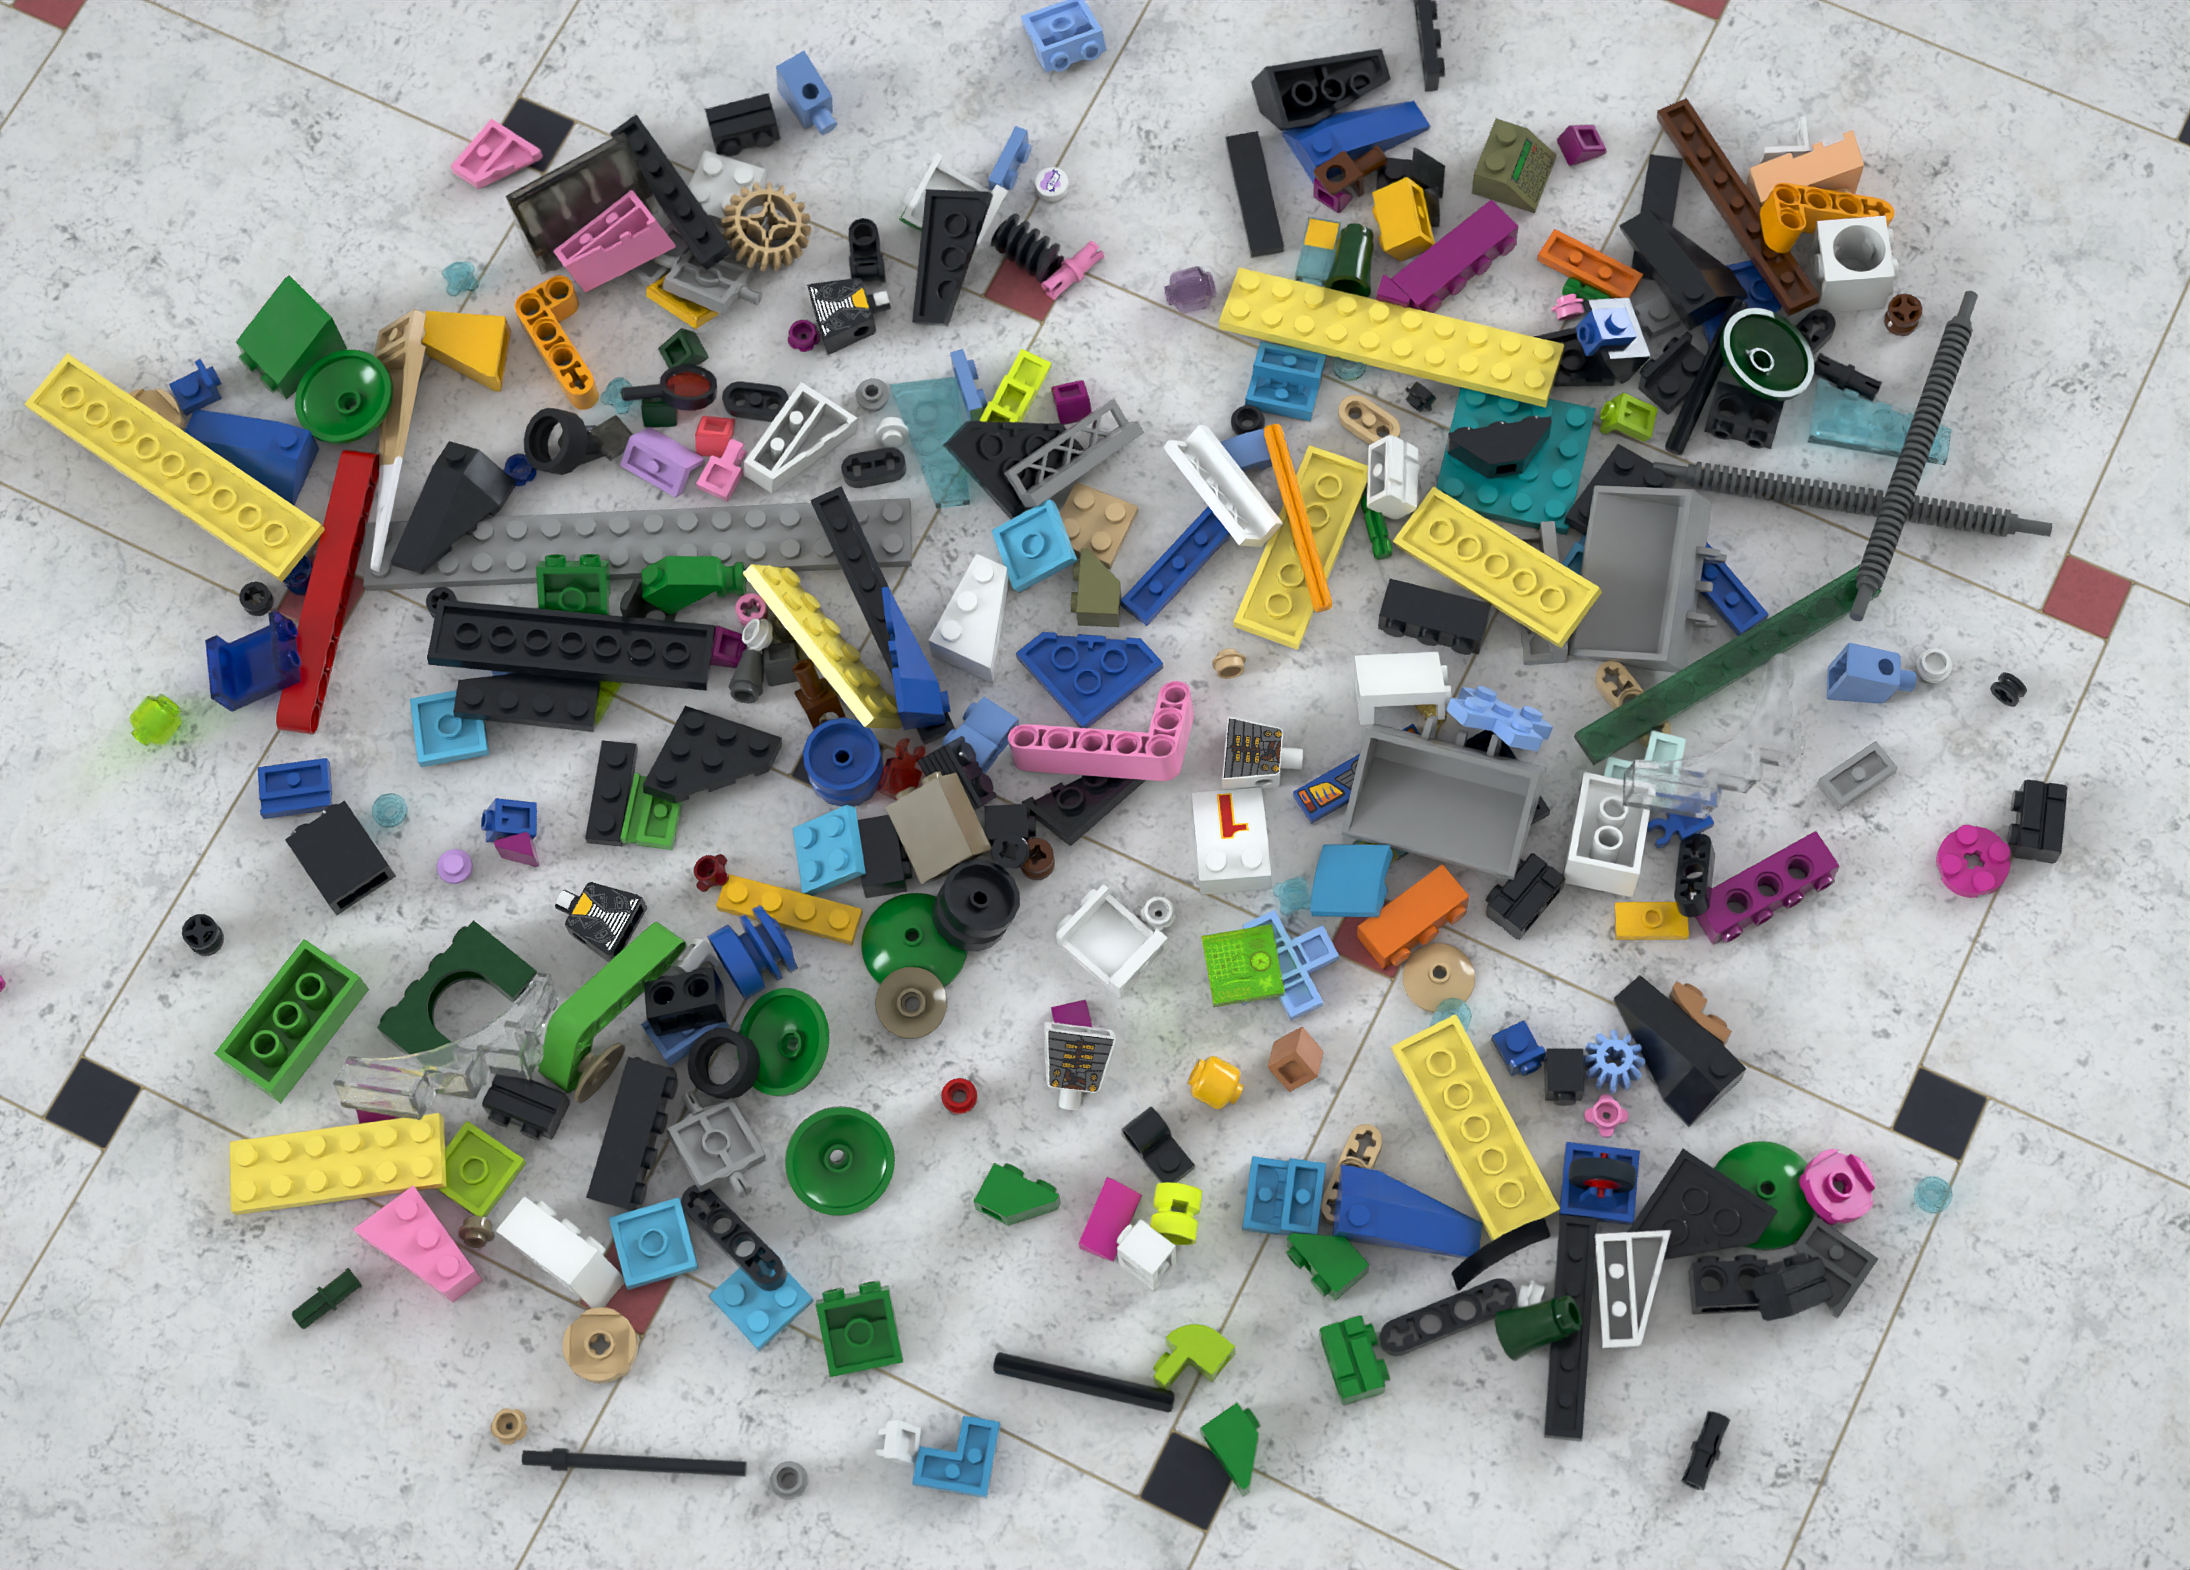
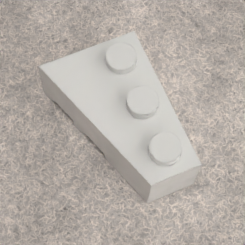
M800 382L745 459L744 476L770 493H774L857 432L858 418Z
M976 554L928 640L933 657L992 684L994 683L995 665L1000 645L999 640L1009 590V577L1006 566Z
M523 1197L496 1232L537 1267L561 1282L565 1289L580 1296L591 1309L605 1307L625 1283L623 1275L602 1255L606 1249L591 1236L586 1240L579 1237L581 1230L566 1218L561 1223L554 1218L557 1213L540 1200L535 1205L529 1199Z
M1671 1230L1595 1234L1603 1349L1641 1347Z

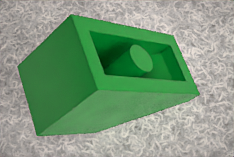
M666 556L641 570L642 598L669 615L722 588L721 559L717 556Z
M1235 1403L1200 1427V1435L1242 1496L1250 1491L1259 1441V1433L1256 1429L1260 1427V1423L1249 1408L1242 1410L1240 1405Z

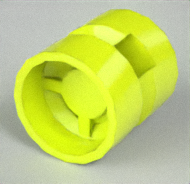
M1165 1182L1157 1184L1153 1207L1158 1212L1151 1216L1150 1227L1174 1245L1195 1244L1198 1221L1194 1218V1215L1200 1213L1203 1191L1199 1188L1180 1183Z

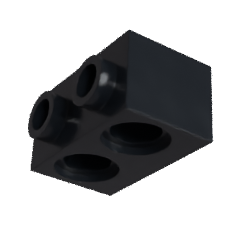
M1718 381L1704 432L1711 433L1714 437L1722 440L1734 439L1742 441L1752 448L1759 449L1765 447L1771 449L1784 401L1765 399L1743 387ZM1720 411H1730L1734 416H1723ZM1761 419L1764 420L1768 425L1760 426L1757 425L1753 420Z
M714 967L698 968L688 973L662 976L656 980L644 982L646 1019L657 1037L726 1022L724 985Z
M1753 1254L1735 1256L1734 1261H1720L1717 1256L1697 1258V1262H1692L1688 1270L1692 1315L1760 1312L1758 1306L1760 1299L1756 1298L1754 1290L1744 1289L1740 1285L1738 1277L1749 1275L1754 1278L1764 1274L1762 1266L1768 1265L1767 1259L1757 1260V1256ZM1707 1276L1715 1278L1719 1282L1720 1290L1715 1292L1707 1291L1702 1286L1701 1279Z

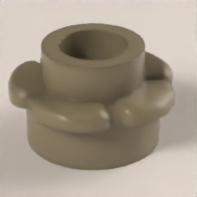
M479 1216L465 1218L463 1226L459 1228L458 1233L459 1237L464 1240V1244L472 1248L484 1247L487 1241H492L495 1236L494 1232H492V1222Z

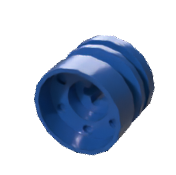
M761 905L752 909L758 925L753 926L745 914L740 916V922L744 930L743 934L738 936L733 928L727 924L707 936L717 957L745 1000L766 988L761 975L762 971L767 969L778 981L783 978L776 964L777 962L781 961L789 973L798 969L794 960L793 948L778 922L767 914Z

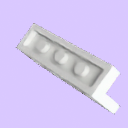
M1199 425L1185 442L1168 440L1163 446L1239 546L1262 548L1284 524L1208 426Z

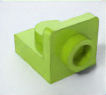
M1623 392L1603 405L1600 412V419L1602 421L1599 431L1603 434H1608L1616 429L1645 442L1652 437L1658 408Z

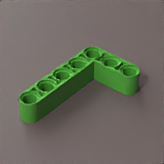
M654 922L567 999L551 1016L547 1025L538 1072L566 1093L574 1091L582 1075L578 1070V1066L585 1056L591 1053L594 1037L645 991L644 982L658 979L672 967L671 964L686 947V942L658 922Z

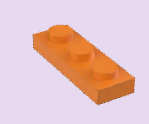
M1556 229L1553 230L1537 257L1538 262L1567 277H1573L1581 281L1583 285L1587 284L1610 295V299H1631L1643 278L1642 273Z

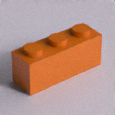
M1441 864L1384 906L1379 917H1369L1357 928V938L1383 970L1390 964L1398 966L1410 956L1411 952L1409 950L1417 944L1426 945L1439 934L1438 929L1449 922L1452 925L1463 918L1467 913L1466 908L1468 907L1469 895L1446 867Z

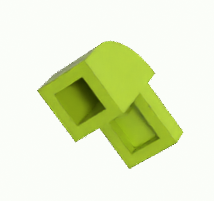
M1188 1324L1176 1328L1165 1337L1166 1346L1173 1351L1170 1355L1168 1352H1165L1153 1367V1370L1156 1372L1153 1376L1154 1384L1161 1389L1168 1390L1189 1364L1213 1382L1236 1354L1235 1345L1216 1330L1205 1325Z

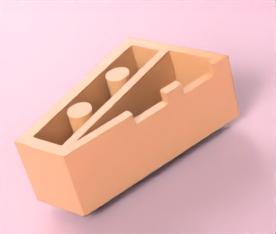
M1853 130L1843 134L1845 140L1824 147L1823 142L1813 144V151L1793 158L1792 153H1788L1750 167L1746 182L1748 190L1760 207L1763 206L1775 184L1780 182L1856 194L1864 162Z

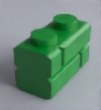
M1359 1315L1319 1328V1337L1342 1405L1385 1392L1386 1386L1384 1382L1389 1381L1390 1377L1384 1359H1376L1372 1346L1378 1345L1372 1323L1365 1325L1363 1317Z

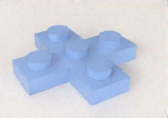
M1478 686L1477 689L1462 687L1458 698L1450 699L1446 711L1465 727L1493 731L1509 747L1538 751L1543 739L1548 740L1553 729L1542 718L1543 714L1539 710L1529 706H1523L1522 709L1513 708L1501 702L1496 697L1497 693L1494 690L1484 686Z
M1273 910L1243 924V931L1245 934L1271 930L1282 995L1277 996L1290 1021H1293L1323 1006V1000L1309 974L1338 961L1339 954L1323 925L1290 940L1276 911ZM1256 999L1241 1001V1004L1243 1006Z

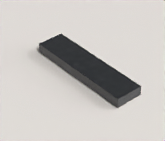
M1258 131L1225 137L1251 258L1284 252L1283 239Z
M1650 154L1640 213L1650 209L1671 226L1673 225L1683 159ZM1634 250L1631 268L1642 273L1643 279L1654 280Z

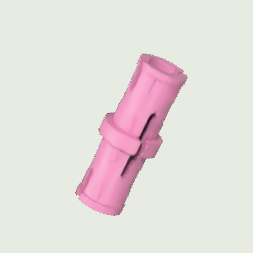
M1089 241L1071 259L1066 258L1061 262L1062 267L1041 283L1043 290L1049 289L1046 294L1051 299L1056 300L1074 282L1079 283L1084 278V273L1104 258L1102 250L1098 253L1096 252L1099 246L1093 241Z

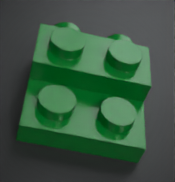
M562 554L545 556V561H540L536 567L538 609L610 615L609 560H601L599 554L579 556L580 561H566V556Z
M870 1281L858 1285V1292L845 1294L844 1288L831 1289L822 1292L823 1299L816 1300L815 1305L830 1377L903 1363L889 1285L881 1287L880 1281Z

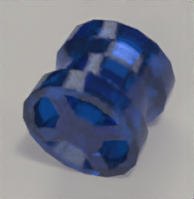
M303 556L283 581L289 591L295 595L304 596L307 592L313 565L306 556ZM301 575H305L304 577H302L301 579H298V580L296 581V578H297V577H299V576H301Z

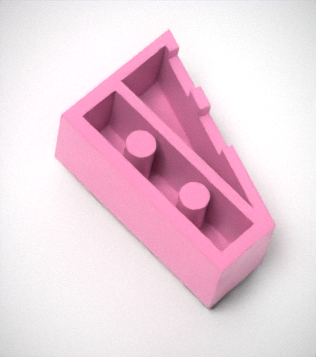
M631 190L553 252L586 293L677 246L634 191Z
M414 1186L353 1229L363 1241L405 1268L451 1302H455L483 1281Z

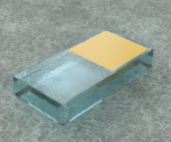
M1308 217L1295 281L1325 285L1335 256L1341 222Z

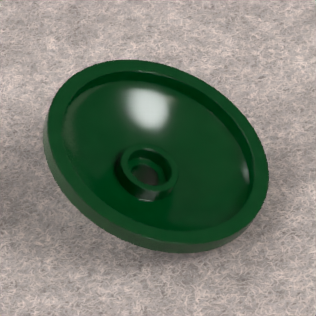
M1745 309L1733 315L1723 327L1720 338L1723 359L1732 376L1748 391L1765 399L1785 401L1800 395L1811 383L1814 374V359L1809 344L1802 333L1781 315L1766 309Z

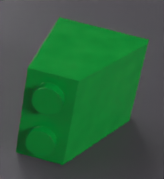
M290 275L281 282L236 341L242 353L238 357L245 367L251 372L256 369L262 375L260 380L271 393L278 391L285 399H288L297 391L302 377L314 363L333 352L347 349L333 318Z

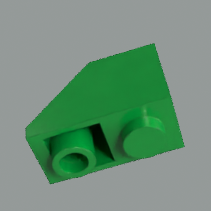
M993 1163L974 1199L977 1211L1008 1226L1056 1211L1061 1202L1059 1194L1055 1193L1057 1189L1053 1185L1041 1179H1037L1036 1183L1023 1177L1024 1172L1008 1163H1005L1003 1167Z
M1292 1233L1287 1237L1286 1246L1289 1249L1286 1251L1287 1256L1297 1268L1301 1269L1304 1266L1313 1276L1310 1279L1311 1283L1324 1297L1329 1294L1336 1301L1369 1272V1263L1345 1237Z

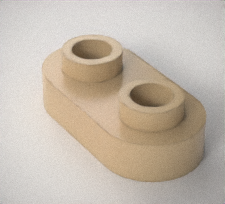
M1350 395L1341 401L1338 410L1340 424L1369 445L1382 439L1377 435L1380 431L1387 432L1388 435H1393L1397 438L1400 437V424L1398 420L1369 399L1361 395ZM1358 413L1361 417L1359 419H1352L1349 415Z

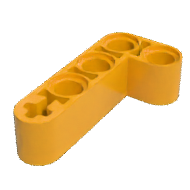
M1783 182L1775 184L1760 209V220L1765 243L1770 249L1779 253L1789 252L1802 232L1814 234L1817 221L1886 216L1888 227L1895 216V211L1890 203L1880 198Z
M557 275L521 294L515 301L514 308L523 330L570 403L577 409L586 410L592 408L597 403L599 392L592 373L559 324V322L572 316L577 311L579 300L572 281L568 277ZM561 294H567V296L562 299H555L557 296ZM538 310L536 314L527 316L530 311ZM554 335V338L551 340L543 341L546 336ZM563 361H571L566 366H559ZM579 380L583 389L580 390L576 387L574 382Z

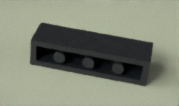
M632 1057L627 1058L586 1198L629 1211L636 1210L637 1205L643 1204L647 1193V1184H644L648 1169H653L657 1159L658 1150L654 1148L658 1134L662 1135L668 1121V1114L664 1113L668 1099L672 1100L678 1087V1079L675 1078L676 1071L669 1067Z

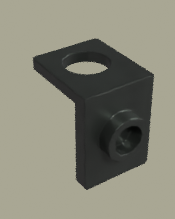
M634 579L620 602L622 616L646 619L648 613L658 610L664 613L666 621H674L678 612L669 615L642 598V583Z

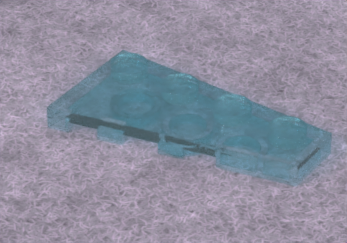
M957 377L889 384L902 421L908 427L912 447L920 463L936 509L970 505L967 471L943 446L962 426Z
M1818 377L1808 442L1899 458L1914 414L1903 415L1893 411L1891 405L1880 401L1875 404L1858 397L1859 393L1846 388L1845 391L1829 386V381ZM1939 425L1927 459L1928 463L1946 465L1952 429Z

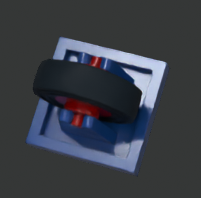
M1566 1142L1559 1217L1560 1215L1597 1218L1599 1222L1632 1225L1635 1216L1640 1150Z

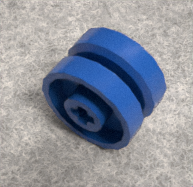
M849 718L830 719L817 726L806 740L803 758L809 782L817 796L828 804L840 807L845 805L856 806L872 798L881 787L885 771L879 741L870 728H865L860 721Z

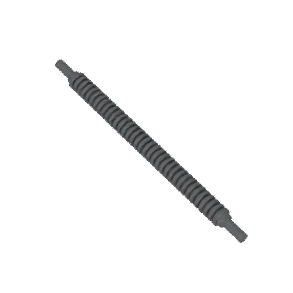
M1974 291L1965 292L1957 316H1954L1946 324L1855 578L1858 593L1849 615L1854 621L1863 620L1872 594H1875L1883 586L1973 332L1970 318L1978 298V294Z
M1699 461L1696 464H1688V467L1654 462L1653 468L1662 470L1666 476L1686 480L1685 484L1692 485V489H1698V484L1702 483L1701 490L1706 491L1708 484H1711L1710 491L1715 492L1718 485L1720 486L1719 493H1725L1726 487H1729L1728 494L1733 495L1735 488H1737V496H1743L1744 490H1747L1746 497L1751 498L1753 491H1756L1755 498L1761 499L1763 492L1765 493L1764 500H1770L1771 494H1774L1773 501L1779 502L1780 495H1783L1782 503H1788L1789 497H1792L1791 504L1797 505L1798 498H1801L1800 505L1806 506L1807 500H1810L1809 506L1815 507L1816 502L1819 501L1818 507L1824 509L1825 503L1828 502V510H1833L1834 505L1837 504V511L1842 512L1844 505H1846V512L1851 513L1854 506L1855 514H1861L1862 508H1864V515L1869 516L1871 509H1873V517L1878 516L1884 500L1883 490L1878 489L1876 496H1874V488H1868L1867 494H1865V487L1860 486L1858 493H1855L1856 486L1850 485L1848 492L1846 491L1847 484H1841L1840 490H1837L1838 483L1832 482L1831 488L1828 489V481H1823L1822 487H1819L1820 481L1814 479L1813 485L1810 486L1809 478H1805L1802 485L1801 477H1796L1795 482L1792 483V476L1787 475L1786 481L1783 482V474H1778L1777 479L1774 480V473L1769 472L1768 478L1765 479V472L1760 471L1757 478L1756 470H1751L1750 475L1747 476V469L1742 468L1740 475H1738V467H1733L1732 472L1728 473L1729 466L1724 465L1723 471L1719 472L1720 465L1718 464L1714 465L1712 471L1710 470L1711 463H1706L1705 468L1701 469L1702 462ZM1919 495L1914 496L1908 512L1909 522L1915 523L1918 516L1919 524H1924L1926 518H1928L1927 524L1933 526L1935 519H1937V527H1942L1944 521H1946V528L1951 529L1953 522H1955V529L1961 530L1962 524H1964V531H1970L1973 525V532L1979 533L1982 526V534H1988L1991 528V535L1997 536L2000 529V536L2006 537L2007 534L2014 535L2015 532L2050 537L2052 532V523L2018 518V514L2011 513L2010 509H2005L2002 515V508L1996 507L1993 514V507L1987 506L1985 513H1983V505H1978L1976 511H1974L1975 505L1969 503L1967 510H1965L1964 502H1959L1958 508H1956V501H1950L1947 507V500L1941 499L1938 506V498H1932L1929 504V497L1923 496L1921 503H1919Z

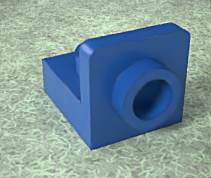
M201 358L195 361L199 370L169 384L185 416L193 413L194 409L200 410L222 399L217 389V386L222 383L213 366L206 368Z
M495 798L487 810L484 809L481 817V829L486 831V842L494 843L498 837H509L524 832L529 833L533 840L537 832V803Z
M1525 1020L1492 1035L1491 1040L1511 1077L1518 1073L1526 1076L1542 1067L1541 1063L1544 1062L1546 1051L1543 1046H1538Z

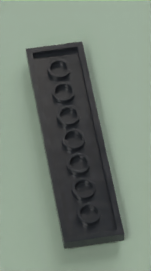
M438 599L427 660L428 665L707 691L715 625Z

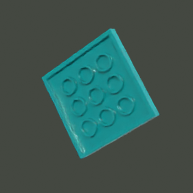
M1460 387L1449 433L1461 427L1476 429L1487 427L1489 424L1497 421L1512 423L1522 421L1529 416H1540L1541 418L1551 416L1550 436L1522 474L1487 479L1450 456L1447 452L1446 444L1436 488L1484 518L1538 530L1540 529L1541 522L1555 521L1556 533L1567 535L1569 526L1564 524V521L1575 503L1596 408L1554 399H1548L1547 406L1541 407Z

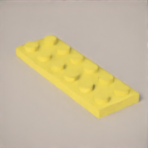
M1309 445L1296 478L1327 582L1360 505L1361 498L1367 488L1368 465ZM1283 504L1278 517L1284 524L1266 544L1233 621V627L1299 650L1315 610Z
M1432 487L1417 510H1415L1393 540L1397 548L1486 603H1490L1491 606L1559 648L1563 647L1602 593L1597 585L1435 487Z
M751 564L743 575L865 728L900 729L902 722L898 714L896 698L885 692L880 685L881 680L878 675L865 667L860 660L861 655L858 650L845 642L839 634L841 630L838 625L831 619L826 618L821 612L818 600L813 595L805 592L801 587L799 576L787 567Z
M1456 1014L1391 1046L1390 1049L1492 1241L1526 1223L1546 1218L1560 1210Z
M440 1113L230 1141L231 1212L235 1215L405 1192L412 1186L418 1191L446 1187L444 1116Z

